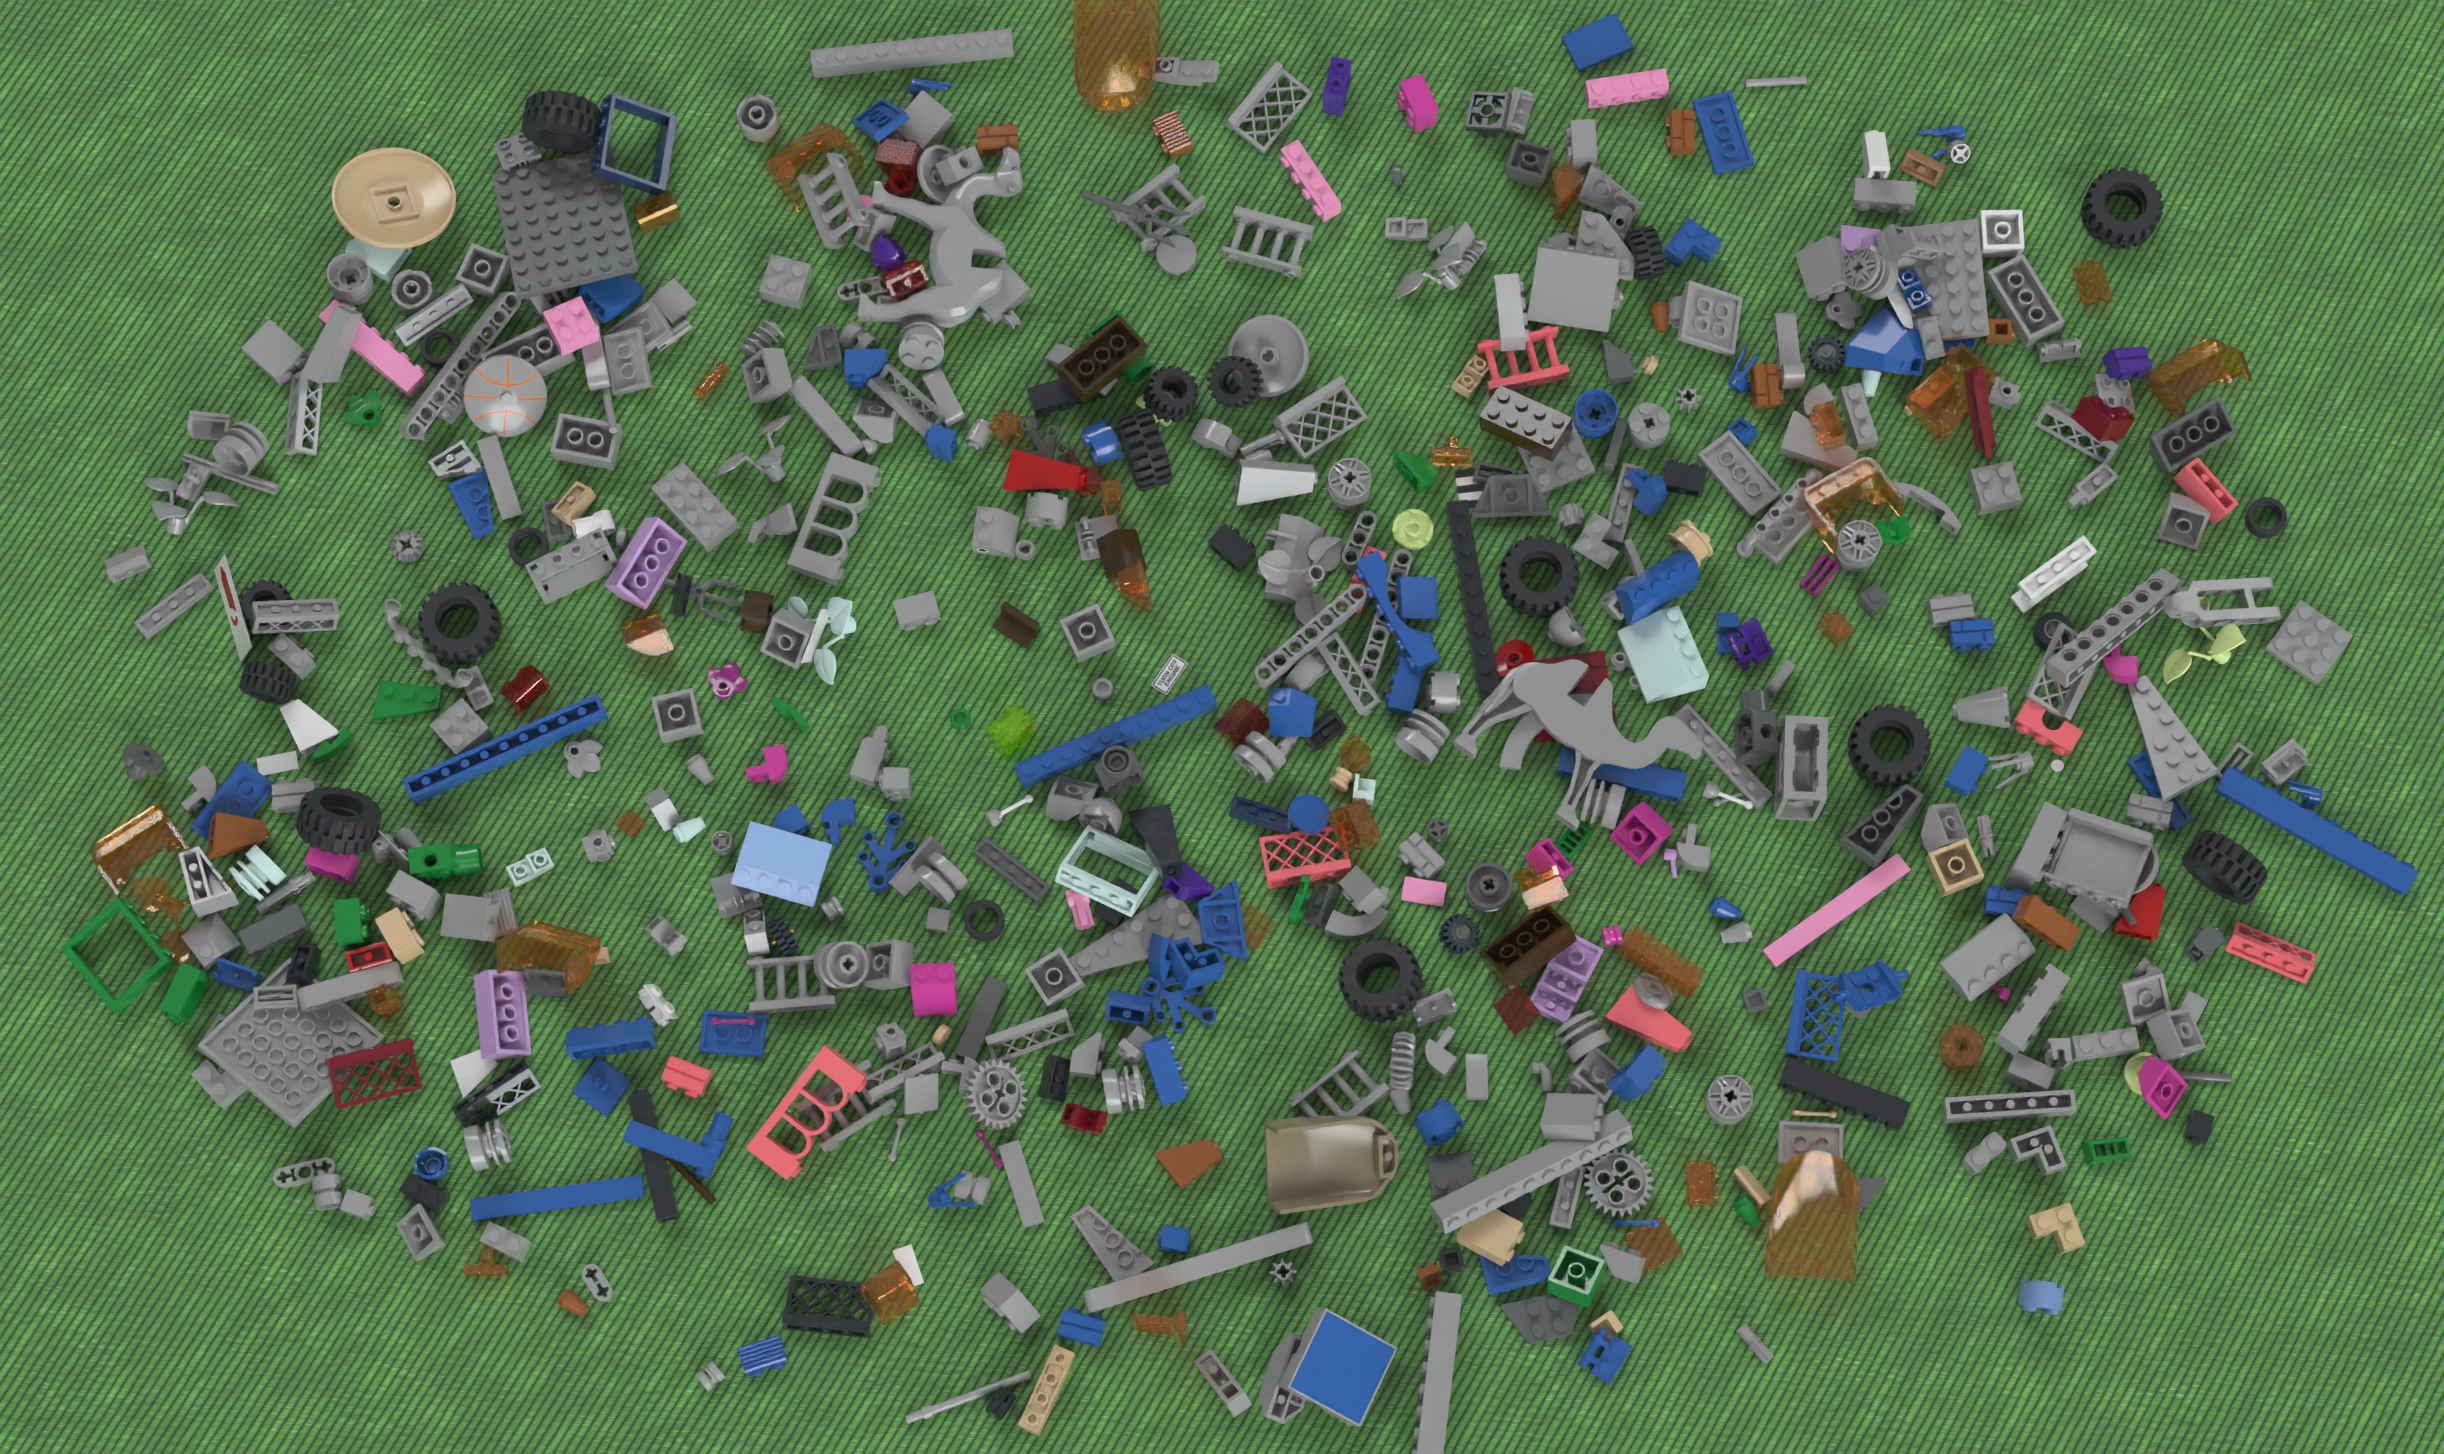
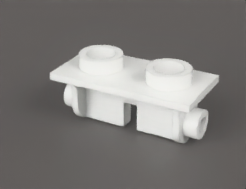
M643 985L644 989L638 992L640 995L639 999L647 1010L653 1006L655 1007L650 1014L658 1025L664 1027L669 1024L668 1019L678 1018L675 1008L662 996V990L657 985Z

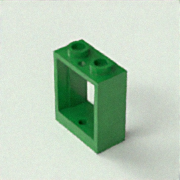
M182 962L159 1007L164 1013L163 1016L178 1026L181 1023L188 1025L211 979L203 971Z

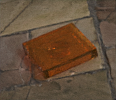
M1662 1216L1655 1218L1660 1222L1658 1227L1643 1225L1623 1237L1630 1249L1641 1252V1256L1646 1258L1643 1267L1645 1275L1683 1254L1682 1249Z

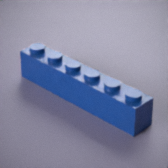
M1563 746L1556 775L1572 779L1576 764L1575 750ZM1606 763L1601 764L1591 777L1596 779L1595 784L1598 785L1601 784V781H1605V786L1607 787L1616 784L1626 787V791L1680 803L1687 774L1683 773L1680 769L1671 768L1668 770L1654 763L1638 769Z

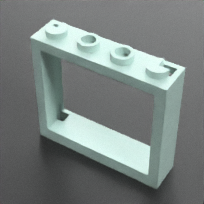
M1088 825L1061 863L1055 882L1132 917L1160 873L1146 851ZM1087 846L1149 875L1137 895L1073 866L1085 847Z

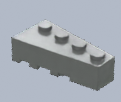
M1905 784L1890 796L1884 804L1876 808L1867 818L1854 826L1849 833L1840 838V847L1876 869L1923 804L1924 795L1908 784Z

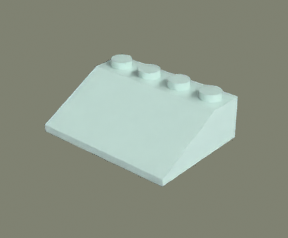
M1679 605L1659 610L1635 624L1617 631L1619 640L1647 704L1706 687L1709 674Z

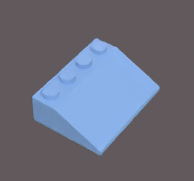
M750 821L731 884L814 907L832 844Z

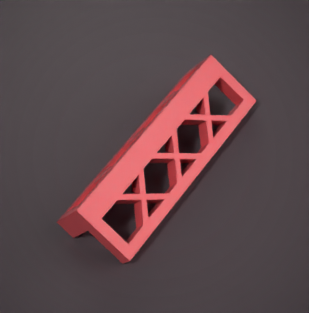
M2238 921L2234 925L2232 936L2225 949L2227 952L2306 984L2314 969L2317 955Z

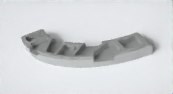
M1571 694L1569 697L1585 706L1591 698V694ZM1532 710L1520 720L1509 735L1501 755L1499 768L1521 770L1522 760L1527 747L1532 739L1544 729Z

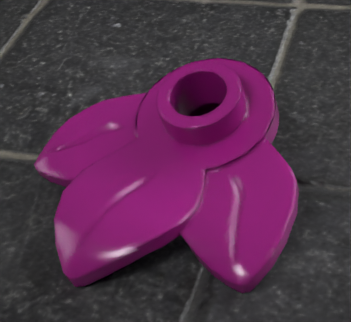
M728 663L721 670L713 666L709 669L707 679L713 686V693L717 698L722 700L728 699L733 693L741 692L746 688L748 679L739 677V667L736 663Z

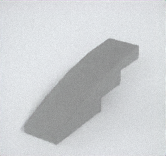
M497 434L478 440L477 444L502 520L523 514Z

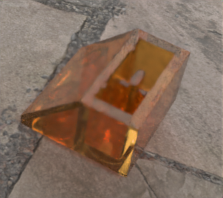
M1365 798L1326 813L1342 853L1362 850L1381 842V834Z

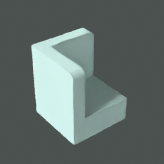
M1355 774L1352 803L1373 805L1376 781L1359 778L1360 774Z

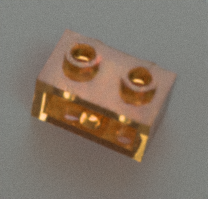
M1834 401L1813 406L1809 420L1811 426L1817 430L1816 438L1819 446H1823L1825 452L1844 446L1847 435Z

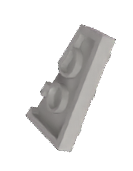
M1594 163L1591 164L1577 201L1610 215L1613 214L1616 206H1628L1632 209V212L1636 213L1632 222L1634 224L1642 203Z

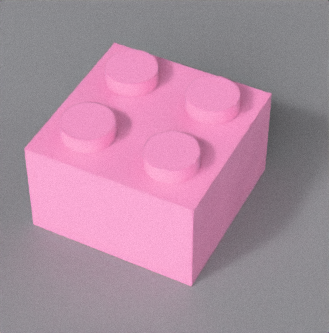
M581 296L543 312L544 322L561 356L600 340L599 331Z

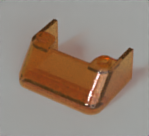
M830 123L820 124L771 157L766 163L769 176L797 212L801 211L798 197L787 183L795 178V168L825 147L840 148L843 146L860 169L864 168L862 156L841 129Z
M2215 338L2203 340L2146 374L2148 384L2164 408L2180 418L2186 415L2183 408L2186 405L2184 398L2217 380L2228 384L2233 382L2236 377H2240L2248 382L2252 380L2243 352Z
M1871 457L1859 458L1812 484L1804 491L1803 500L1813 527L1833 554L1837 552L1838 534L1834 530L1835 522L1831 517L1832 515L1863 498L1872 506H1881L1888 502L1899 517L1903 515L1904 496Z
M159 803L95 843L91 847L90 853L98 871L117 895L120 893L117 885L120 886L128 881L130 869L164 847L167 850H176L183 846L186 850L189 846L165 807Z
M532 921L497 941V973L501 974L511 967H517L519 970L525 971V968L531 969L536 964L565 972V993H570L588 981L601 949V940L596 936L541 921Z

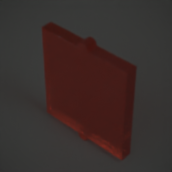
M1520 984L1509 993H1504V997L1493 1005L1514 1036L1524 1028L1530 1027L1531 1023L1542 1015Z

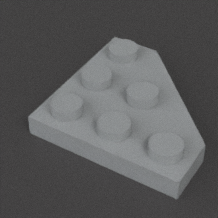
M1582 210L1575 245L1576 250L1584 251V248L1595 249L1596 253L1604 254V251L1617 253L1616 256H1620L1617 278L1631 281L1635 267L1632 253L1603 214Z

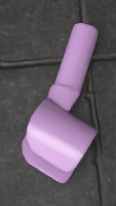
M1665 849L1664 860L1670 861L1672 878H1678L1675 865L1677 853L1674 849Z

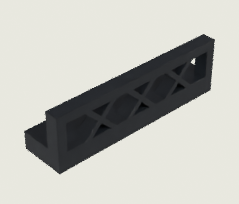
M522 1060L451 1107L464 1128L469 1127L465 1119L471 1115L478 1116L477 1122L473 1125L478 1124L481 1128L487 1121L493 1120L542 1086L526 1062ZM530 1077L534 1084L527 1089L520 1088L522 1081ZM507 1091L514 1092L512 1099L509 1101L502 1100L504 1093ZM487 1104H496L494 1111L491 1113L484 1112Z

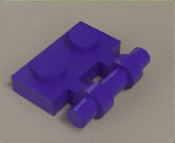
M1754 617L1737 628L1740 634L1739 637L1736 638L1732 632L1726 635L1727 645L1730 650H1733L1736 656L1735 661L1737 665L1741 666L1743 671L1750 668L1748 662L1751 659L1754 663L1759 664L1774 653L1758 619ZM1744 644L1748 650L1745 653L1740 648Z

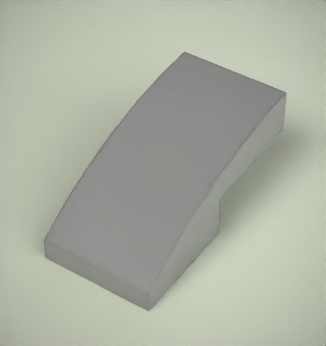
M1406 217L1386 218L1385 237L1386 239L1404 241L1429 240V221L1427 218L1407 220Z
M478 666L467 669L473 674V679L470 685L464 688L475 711L495 703Z
M1466 1054V1100H1488L1487 1054Z

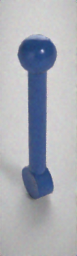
M1616 1218L1614 1221L1616 1227H1621L1622 1225H1652L1653 1227H1658L1660 1224L1658 1219H1653L1652 1221H1633Z

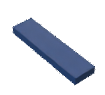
M2144 750L2126 763L2148 795L2161 799L2153 768L2151 767L2148 754ZM2177 796L2169 800L2174 801L2170 826L2174 832L2193 821V818Z
M630 1120L623 1137L624 1142L701 1170L705 1169L712 1152L710 1148Z

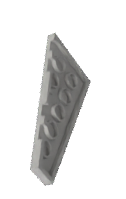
M2144 675L2138 678L2136 684H2127V690L2138 719V725L2143 735V741L2161 793L2162 802H2167L2217 774V768L2147 676Z
M1169 893L1069 959L1081 978L1108 969L1148 960L1152 933L1170 938V942L1188 937L1193 946L1201 945L1200 926L1184 901L1177 900Z

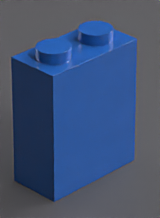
M628 273L580 285L577 296H581L584 303L603 323H606L639 304L645 290Z

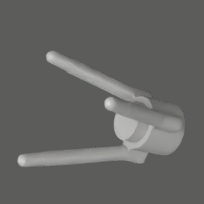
M2028 751L1988 758L1989 761L2012 759L1991 765V769L2013 764L2014 769L2019 770V772L1995 786V790L2004 787L2021 775L2027 774L2028 768L2034 766L2032 756Z

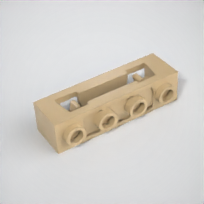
M1056 1344L1054 1345L1019 1421V1428L1040 1436L1076 1357L1075 1353Z

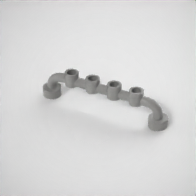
M1809 469L1806 472L1805 478L1798 479L1795 488L1783 495L1781 503L1777 507H1772L1769 510L1768 516L1763 521L1756 523L1754 531L1746 540L1738 543L1736 553L1740 558H1749L1752 555L1753 543L1759 537H1763L1766 534L1767 528L1772 523L1779 521L1785 509L1792 507L1795 499L1800 494L1805 493L1808 486L1815 487L1820 484L1822 474L1818 469Z
M395 599L386 600L383 611L388 625L394 631L393 639L398 643L405 642L408 645L407 653L410 656L416 657L419 655L423 659L421 667L427 671L433 669L437 673L435 677L437 683L441 685L447 683L456 689L469 686L473 679V674L467 669H459L453 678L450 669L442 667L437 662V657L434 654L428 653L422 648L423 644L420 640L413 639L408 634L407 627L399 625L395 621L394 617L399 614L402 608L401 603Z

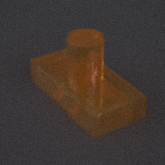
M1448 437L1446 439V447H1432L1431 462L1435 465L1472 466L1473 448H1458V439L1456 437Z
M480 1249V1264H463L462 1273L465 1276H509L510 1268L507 1265L493 1264V1249Z

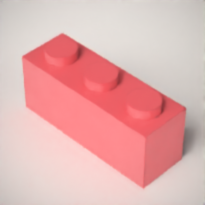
M2198 457L2186 465L2173 478L2190 498L2210 511L2209 520L2214 525L2239 505Z

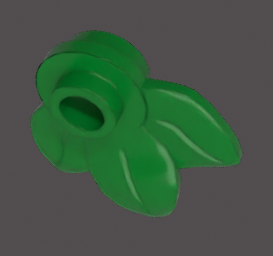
M374 390L368 393L366 399L351 395L349 398L351 411L344 414L345 420L352 425L376 426L381 419L379 409L382 403L379 395ZM373 415L374 418L372 420H367L368 416Z

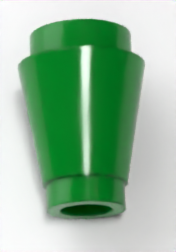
M1745 1195L1732 1204L1735 1207L1734 1211L1751 1229L1762 1222L1752 1198L1749 1199Z

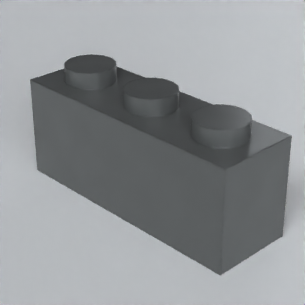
M297 903L287 904L281 908V911L275 914L269 913L261 921L249 923L243 927V930L239 931V935L253 959L311 930L301 907Z

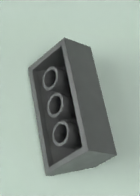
M2216 396L2149 436L2150 455L2160 473H2170L2238 432L2220 396Z

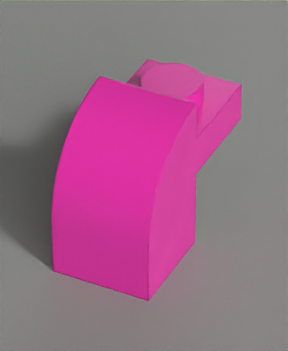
M2119 644L2108 653V657L2103 658L2105 672L2115 682L2136 684L2138 682L2137 656H2121V644Z
M784 744L763 748L766 764L746 768L749 782L761 783L766 778H769L771 785H775L783 780L789 767Z

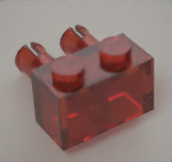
M917 258L880 275L888 294L893 300L896 299L898 303L908 299L907 293L915 290L916 294L926 290L925 284L930 282L922 263Z

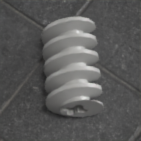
M768 318L769 322L764 320L762 322L763 327L758 326L756 328L757 333L752 332L751 338L747 337L745 339L746 344L741 343L739 345L741 351L749 359L766 346L774 348L771 342L779 343L778 335L783 338L785 337L781 328Z

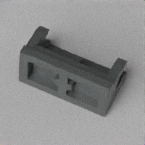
M525 968L526 983L523 984V988L526 991L525 994L568 998L571 976L568 972Z

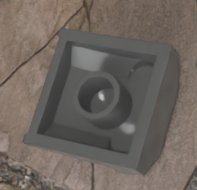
M1515 138L1504 171L1506 176L1511 180L1531 186L1542 185L1545 181L1554 149Z

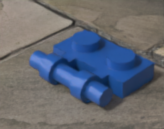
M1600 1327L1597 1333L1592 1335V1341L1587 1350H1583L1580 1355L1582 1358L1578 1365L1585 1369L1589 1362L1593 1363L1595 1366L1591 1373L1610 1384L1632 1346L1614 1335L1607 1342L1603 1338L1608 1331ZM1599 1345H1601L1605 1350L1600 1358L1597 1359L1593 1355Z

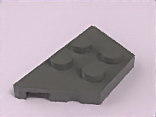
M1532 474L1492 475L1488 477L1471 516L1472 518L1552 515V511L1547 505Z
M1549 1294L1500 1305V1310L1504 1312L1513 1326L1530 1345L1571 1336L1579 1305Z

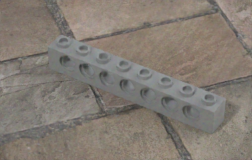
M2163 568L2151 574L2147 581L2142 585H2138L2131 594L2123 597L2120 603L2110 608L2099 620H2095L2088 629L2080 632L2077 638L2067 643L2056 655H2052L2047 661V675L2067 688L2164 608V600L2179 592L2181 580Z

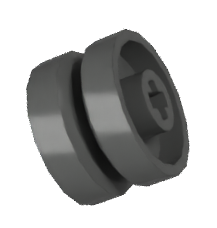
M1479 864L1467 876L1464 887L1465 899L1468 905L1476 912L1482 914L1499 912L1509 901L1512 891V880L1509 873L1498 864Z

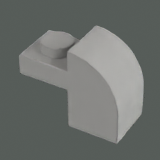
M1824 382L1807 393L1802 405V415L1807 419L1812 418V422L1828 432L1833 423L1824 410L1833 405L1835 398Z
M1200 419L1191 435L1203 447L1215 448L1228 459H1234L1242 443V440L1231 433L1232 429L1209 419Z
M1318 652L1314 655L1309 654L1295 666L1283 683L1288 688L1305 693L1318 678L1329 672L1330 667Z
M205 765L188 777L197 791L181 804L190 814L201 811L205 806L204 804L209 802L220 788L218 780Z
M1688 823L1687 828L1682 830L1681 842L1685 843L1677 842L1676 857L1683 867L1692 871L1706 873L1709 867L1711 847L1694 845L1697 824Z
M658 915L644 929L671 956L681 951L688 940L661 915Z
M1137 1025L1127 1039L1123 1038L1118 1044L1121 1047L1117 1053L1130 1064L1135 1065L1144 1056L1141 1042L1155 1037L1143 1027Z
M1450 1026L1446 1030L1441 1029L1435 1038L1437 1042L1429 1038L1424 1052L1427 1066L1443 1079L1457 1061L1454 1055L1445 1050L1456 1032Z
M965 1056L964 1064H961L959 1060L948 1059V1062L942 1061L941 1071L944 1074L961 1076L959 1092L960 1094L967 1095L963 1088L968 1087V1084L964 1080L971 1078L968 1072L975 1071L974 1066L979 1064Z

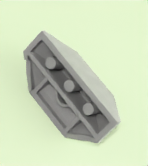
M1290 1333L1273 1351L1259 1393L1264 1417L1281 1424L1286 1423L1287 1420L1302 1411L1306 1400L1278 1386L1302 1340V1336L1295 1333Z

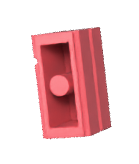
M671 1055L661 1080L665 1083L664 1086L674 1091L677 1088L685 1091V1095L696 1099L697 1096H704L711 1080L712 1072Z

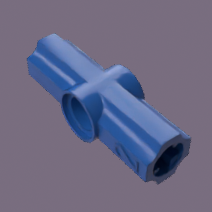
M715 1113L708 1132L704 1134L700 1142L701 1146L712 1149L705 1169L701 1170L693 1167L692 1173L709 1179L717 1158H720L724 1151L725 1139L733 1123V1118L723 1113Z

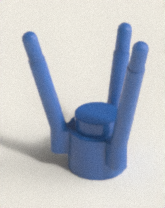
M913 78L909 92L915 95L916 98L922 90L928 94L929 88L947 90V86L952 84L950 82Z
M1962 124L1917 132L1918 135L1933 133V136L1945 134L1948 142L1956 139L1964 140L1966 138L1965 129ZM1947 147L1930 157L1936 159L1947 152Z
M1744 345L1732 374L1728 378L1729 387L1738 393L1742 391L1747 392L1750 388L1749 377L1746 373L1758 357L1755 354L1744 370L1737 373L1748 348L1747 345Z
M2291 779L2285 781V783L2291 784L2288 786L2289 789L2302 792L2301 800L2305 801V803H2301L2300 807L2312 809L2313 804L2319 805L2321 803L2322 789L2314 788V786Z
M964 1172L943 1185L936 1186V1191L931 1192L928 1196L930 1207L934 1209L942 1207H976V1202H951L950 1194L944 1191L947 1187L966 1177L967 1173Z

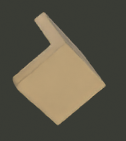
M1612 1310L1589 1325V1329L1593 1334H1596L1600 1327L1608 1331L1603 1338L1606 1341L1624 1328Z

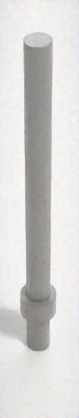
M1028 1370L932 1406L928 1404L921 1407V1410L905 1415L908 1424L925 1418V1420L933 1417V1414L996 1392L1001 1386L1007 1388L1031 1379L1030 1372Z

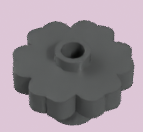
M134 742L126 745L121 756L124 764L127 765V776L135 781H140L146 775L150 777L160 775L165 763L162 756L155 753L152 747L145 744L138 745Z

